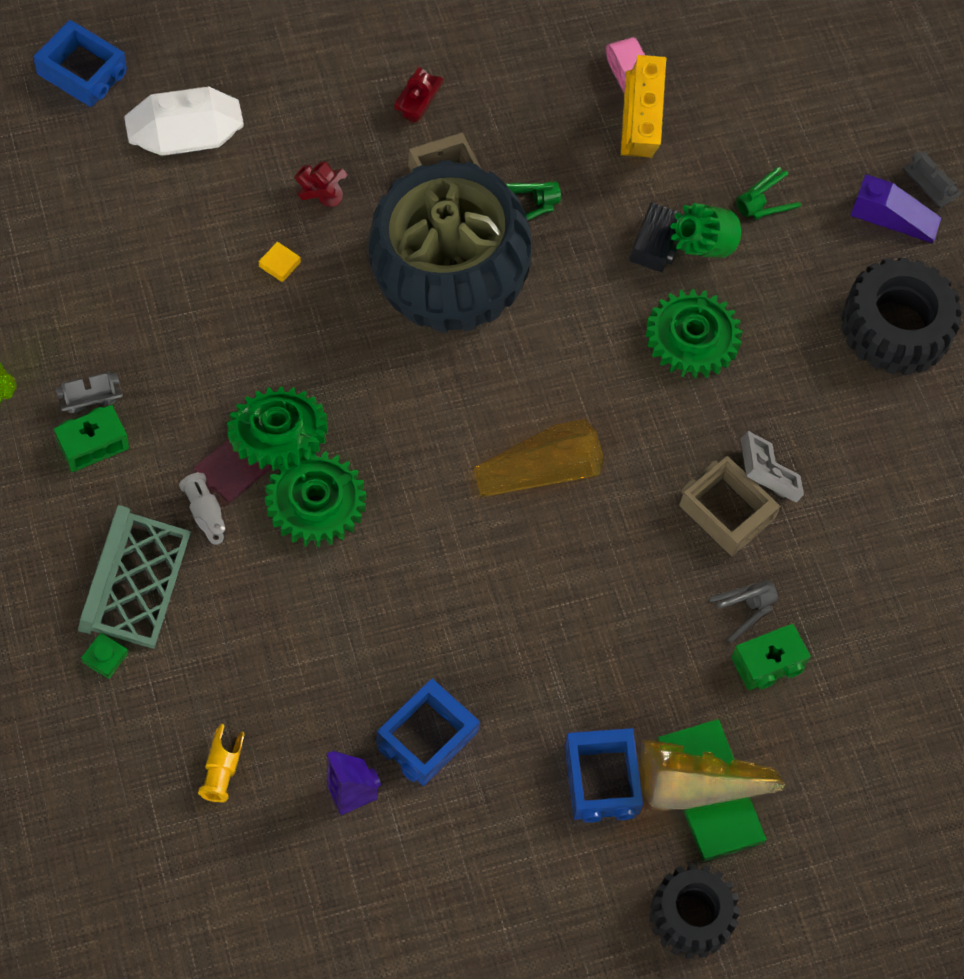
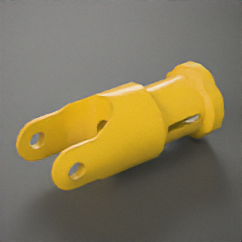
M223 723L216 730L205 766L208 771L204 786H201L198 791L202 798L220 803L228 800L227 787L230 776L235 774L244 739V732L241 731L237 736L233 752L229 753L226 751L221 743L224 730Z

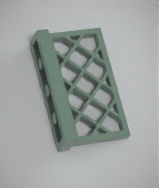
M118 505L80 618L78 631L91 634V631L155 649L191 531L130 513V508ZM135 524L147 528L151 537L136 543L130 533L132 525ZM167 535L182 538L180 546L168 553L160 541L161 538ZM127 541H129V543H130L131 546L128 547V548H125V547H126V544H127ZM155 542L162 555L147 562L140 548ZM135 551L142 565L127 572L121 559L123 556ZM177 555L175 563H173L171 557ZM166 561L172 571L171 575L158 581L151 567ZM119 568L122 574L116 577ZM146 570L153 584L138 591L131 576ZM126 580L133 594L117 600L112 587ZM168 583L166 591H164L162 586ZM157 589L163 600L162 604L149 610L142 595ZM110 597L112 604L106 606ZM137 599L144 613L129 620L121 606ZM115 608L123 620V623L115 627L101 624L103 614ZM159 612L157 620H155L153 614ZM148 618L154 629L151 638L138 635L132 625Z

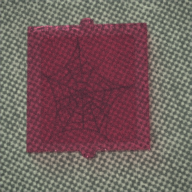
M228 439L196 465L194 470L204 473L209 489H215L230 504L268 472L270 467L266 465L263 469H260L259 462L250 466L247 458L240 460L238 452H233L232 444L229 443Z

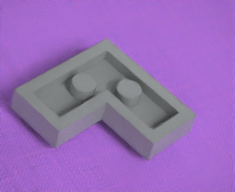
M747 431L741 438L746 477L754 480L758 485L761 484L773 490L778 496L786 497L797 503L804 495L801 476L776 463L772 443Z

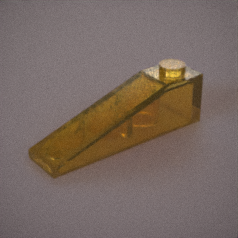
M586 419L555 424L475 466L473 471L480 497L598 476L601 473L604 456L596 430Z
M642 740L641 742L642 792L650 806L657 810L668 811L670 808L683 810L781 791L785 788L784 781L774 768L737 759L732 760L731 764H728L714 757L713 753L703 751L702 757L684 753V746L673 743Z

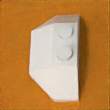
M211 87L152 94L124 116L129 143L139 145L161 156L218 148L229 140L237 130L239 131L244 127L239 100Z

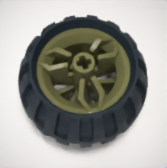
M451 160L439 161V164L426 167L425 165L418 166L410 174L403 178L399 177L391 184L388 194L382 196L373 215L368 240L369 259L373 275L383 295L408 320L421 327L424 325L432 327L437 332L448 333L449 330L461 329L465 332L474 330L480 324L490 323L497 319L506 306L510 307L520 294L531 265V230L526 213L517 196L497 175L491 171L487 173L473 163L466 162L461 164L452 163Z

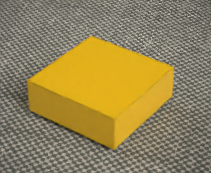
M276 242L259 260V267L283 282L301 263V257L279 242Z

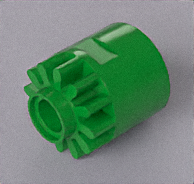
M693 203L692 206L683 205L684 213H675L678 221L677 223H672L670 227L676 231V234H673L671 239L680 241L676 246L678 250H683L686 254L722 259L730 256L738 247L741 239V224L738 217L732 211Z

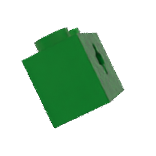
M113 405L105 408H95L85 416L66 420L58 427L53 428L57 444L71 473L129 450L127 434Z
M792 623L736 645L731 659L749 691L756 687L759 690L766 689L775 684L776 679L784 676L793 678L805 671V666L811 656L795 625Z

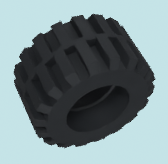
M689 864L686 870L682 866L675 868L673 874L668 873L662 883L659 884L651 901L650 908L652 910L649 914L650 922H654L652 928L654 935L660 934L662 937L660 943L664 947L668 944L674 947L671 953L678 955L682 951L685 952V958L691 959L695 954H698L699 958L707 957L709 952L712 951L713 954L717 952L736 928L738 923L736 920L740 915V907L736 906L739 897L737 893H731L733 884L730 880L726 883L721 880L724 874L720 871L712 874L710 873V866L703 865L702 869L698 870L696 864ZM684 896H694L702 899L712 912V923L703 927L687 924L677 912L676 901Z

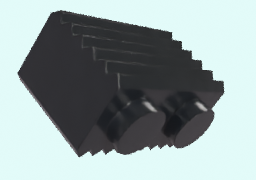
M654 202L650 203L633 245L630 262L662 273L666 264L672 265L677 248L673 247L675 241L671 239V236L676 234V231L670 226L678 221L675 217L677 210H672L665 206L661 207L660 204L656 205Z

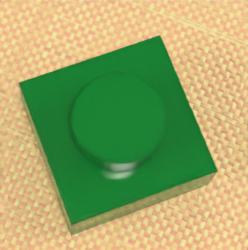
M100 633L81 657L83 664L110 679L128 655V650Z

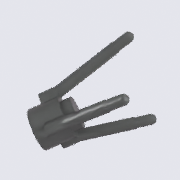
M764 579L756 584L752 583L709 598L710 602L723 600L717 603L718 608L745 600L751 609H758L754 615L727 638V642L732 643L762 616L772 612L770 605L778 601V594L771 581Z

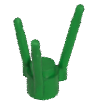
M776 167L748 191L739 195L736 198V204L741 214L746 218L753 215V218L758 220L766 215L801 207L800 202L763 209V206L767 203L763 192L786 177L788 171L785 170L777 175L781 171V167Z
M557 181L546 183H505L513 193H532L534 203L542 206L526 214L528 221L543 213L554 212L553 205L560 204L561 192Z

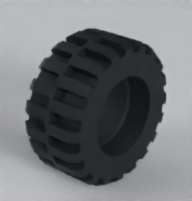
M900 257L897 261H893V258L882 260L880 265L878 262L871 264L867 267L866 271H862L856 277L842 310L841 319L843 323L841 327L843 334L848 336L846 342L852 350H857L856 355L862 361L868 360L871 362L870 366L877 370L881 367L886 369V373L895 374L896 371H901L902 375L913 374L915 369L917 372H923L928 370L930 365H936L941 361L959 330L962 305L958 303L960 297L956 289L951 290L950 288L952 283L946 276L942 278L939 275L940 271L932 266L930 269L924 266L925 262L919 260L910 262L909 258ZM888 302L904 304L919 314L925 327L918 330L897 328L882 317L877 306Z

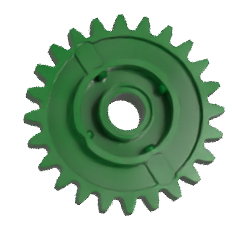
M691 289L690 295H686L683 290H680L678 297L669 293L667 302L660 299L658 307H653L651 317H648L645 336L649 338L647 347L654 348L652 357H662L660 366L670 364L671 373L676 369H680L681 377H684L687 372H691L692 377L696 379L698 372H702L708 378L710 370L719 374L722 366L728 368L731 360H735L738 353L737 350L740 349L742 343L740 339L743 331L738 329L741 321L733 319L736 311L726 310L727 301L720 304L717 303L718 295H714L711 299L707 298L705 290L700 296L696 295L694 289ZM689 332H695V333H697L698 335H693V334H691V333H689Z
M280 386L277 392H273L268 387L266 394L255 391L256 398L253 399L246 396V404L237 403V412L230 413L231 421L227 422L229 443L232 444L233 452H238L239 459L247 458L250 466L256 462H259L260 469H263L267 464L271 465L272 470H276L279 464L288 469L290 462H294L299 466L301 465L300 458L304 457L311 460V451L320 452L319 444L326 442L325 434H328L326 412H323V405L316 403L315 396L307 399L306 391L296 394L295 387L291 388L289 392H284L283 386Z
M311 451L312 459L300 458L301 465L299 466L294 462H290L289 468L285 469L283 465L279 464L277 466L279 475L271 474V484L266 485V494L268 496H265V505L269 506L267 508V516L274 517L272 519L273 527L281 526V536L292 533L293 543L302 538L305 547H307L310 540H314L316 546L320 547L323 539L330 545H333L334 536L344 540V530L354 532L353 522L361 523L362 515L360 513L365 512L366 503L363 501L366 500V491H363L364 480H357L359 471H349V461L339 464V455H336L333 459H328L327 451H324L321 457H317L316 453ZM311 496H320L323 499L320 501H311L309 498Z

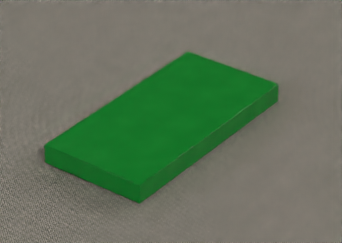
M719 719L657 738L658 747L702 862L765 843L767 839Z

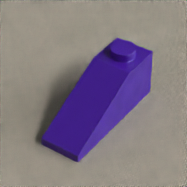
M867 174L864 176L850 215L930 243L934 242L941 220L940 216L894 183Z
M336 751L327 753V788L340 815L377 800L378 787L381 784L374 768L368 769L365 761L360 758Z

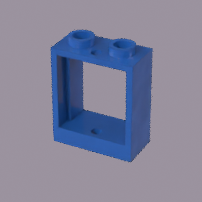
M69 20L33 56L37 75L89 107H92L98 100H102L106 96L108 89L116 81H120L127 71L125 53L72 20ZM78 46L106 62L87 82L60 66Z
M431 678L377 731V749L388 760L393 758L402 766L400 768L402 773L410 781L415 782L417 780L424 787L478 733L480 721ZM426 702L458 732L424 765L392 734Z
M633 728L567 733L564 746L573 820L582 819L585 823H595L601 821L603 817H616V820H630L639 815L643 807V798ZM625 752L630 797L584 801L579 756Z

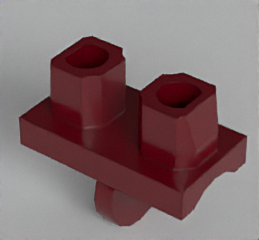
M418 67L415 73L408 79L406 87L395 102L394 109L402 112L403 118L417 123L441 88L444 78L432 76Z
M326 161L319 162L314 168L309 164L304 165L294 176V179L302 187L297 195L301 200L319 197L320 202L324 206H337L340 204L343 195L342 189L337 182L340 179H345L348 174L343 168L332 170Z

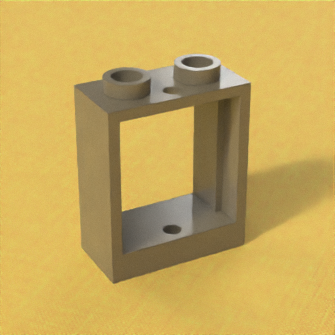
M463 132L409 149L408 167L411 172L418 166L425 165L426 167L439 164V161L451 160L452 162L459 160L461 164L469 162L480 167Z
M726 456L719 463L717 461L712 462L703 472L704 476L698 481L692 479L685 485L681 491L683 496L679 506L733 557L776 519L781 506L754 480L746 477V473ZM722 479L756 511L733 532L698 500Z

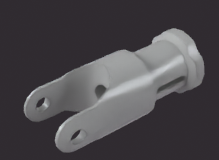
M199 472L190 474L180 481L179 487L181 491L186 493L191 503L189 506L196 523L205 532L209 542L214 545L221 544L224 539L225 524L221 518L222 514L216 497L210 494L205 484L207 480L205 474ZM218 536L219 539L214 540L213 537Z

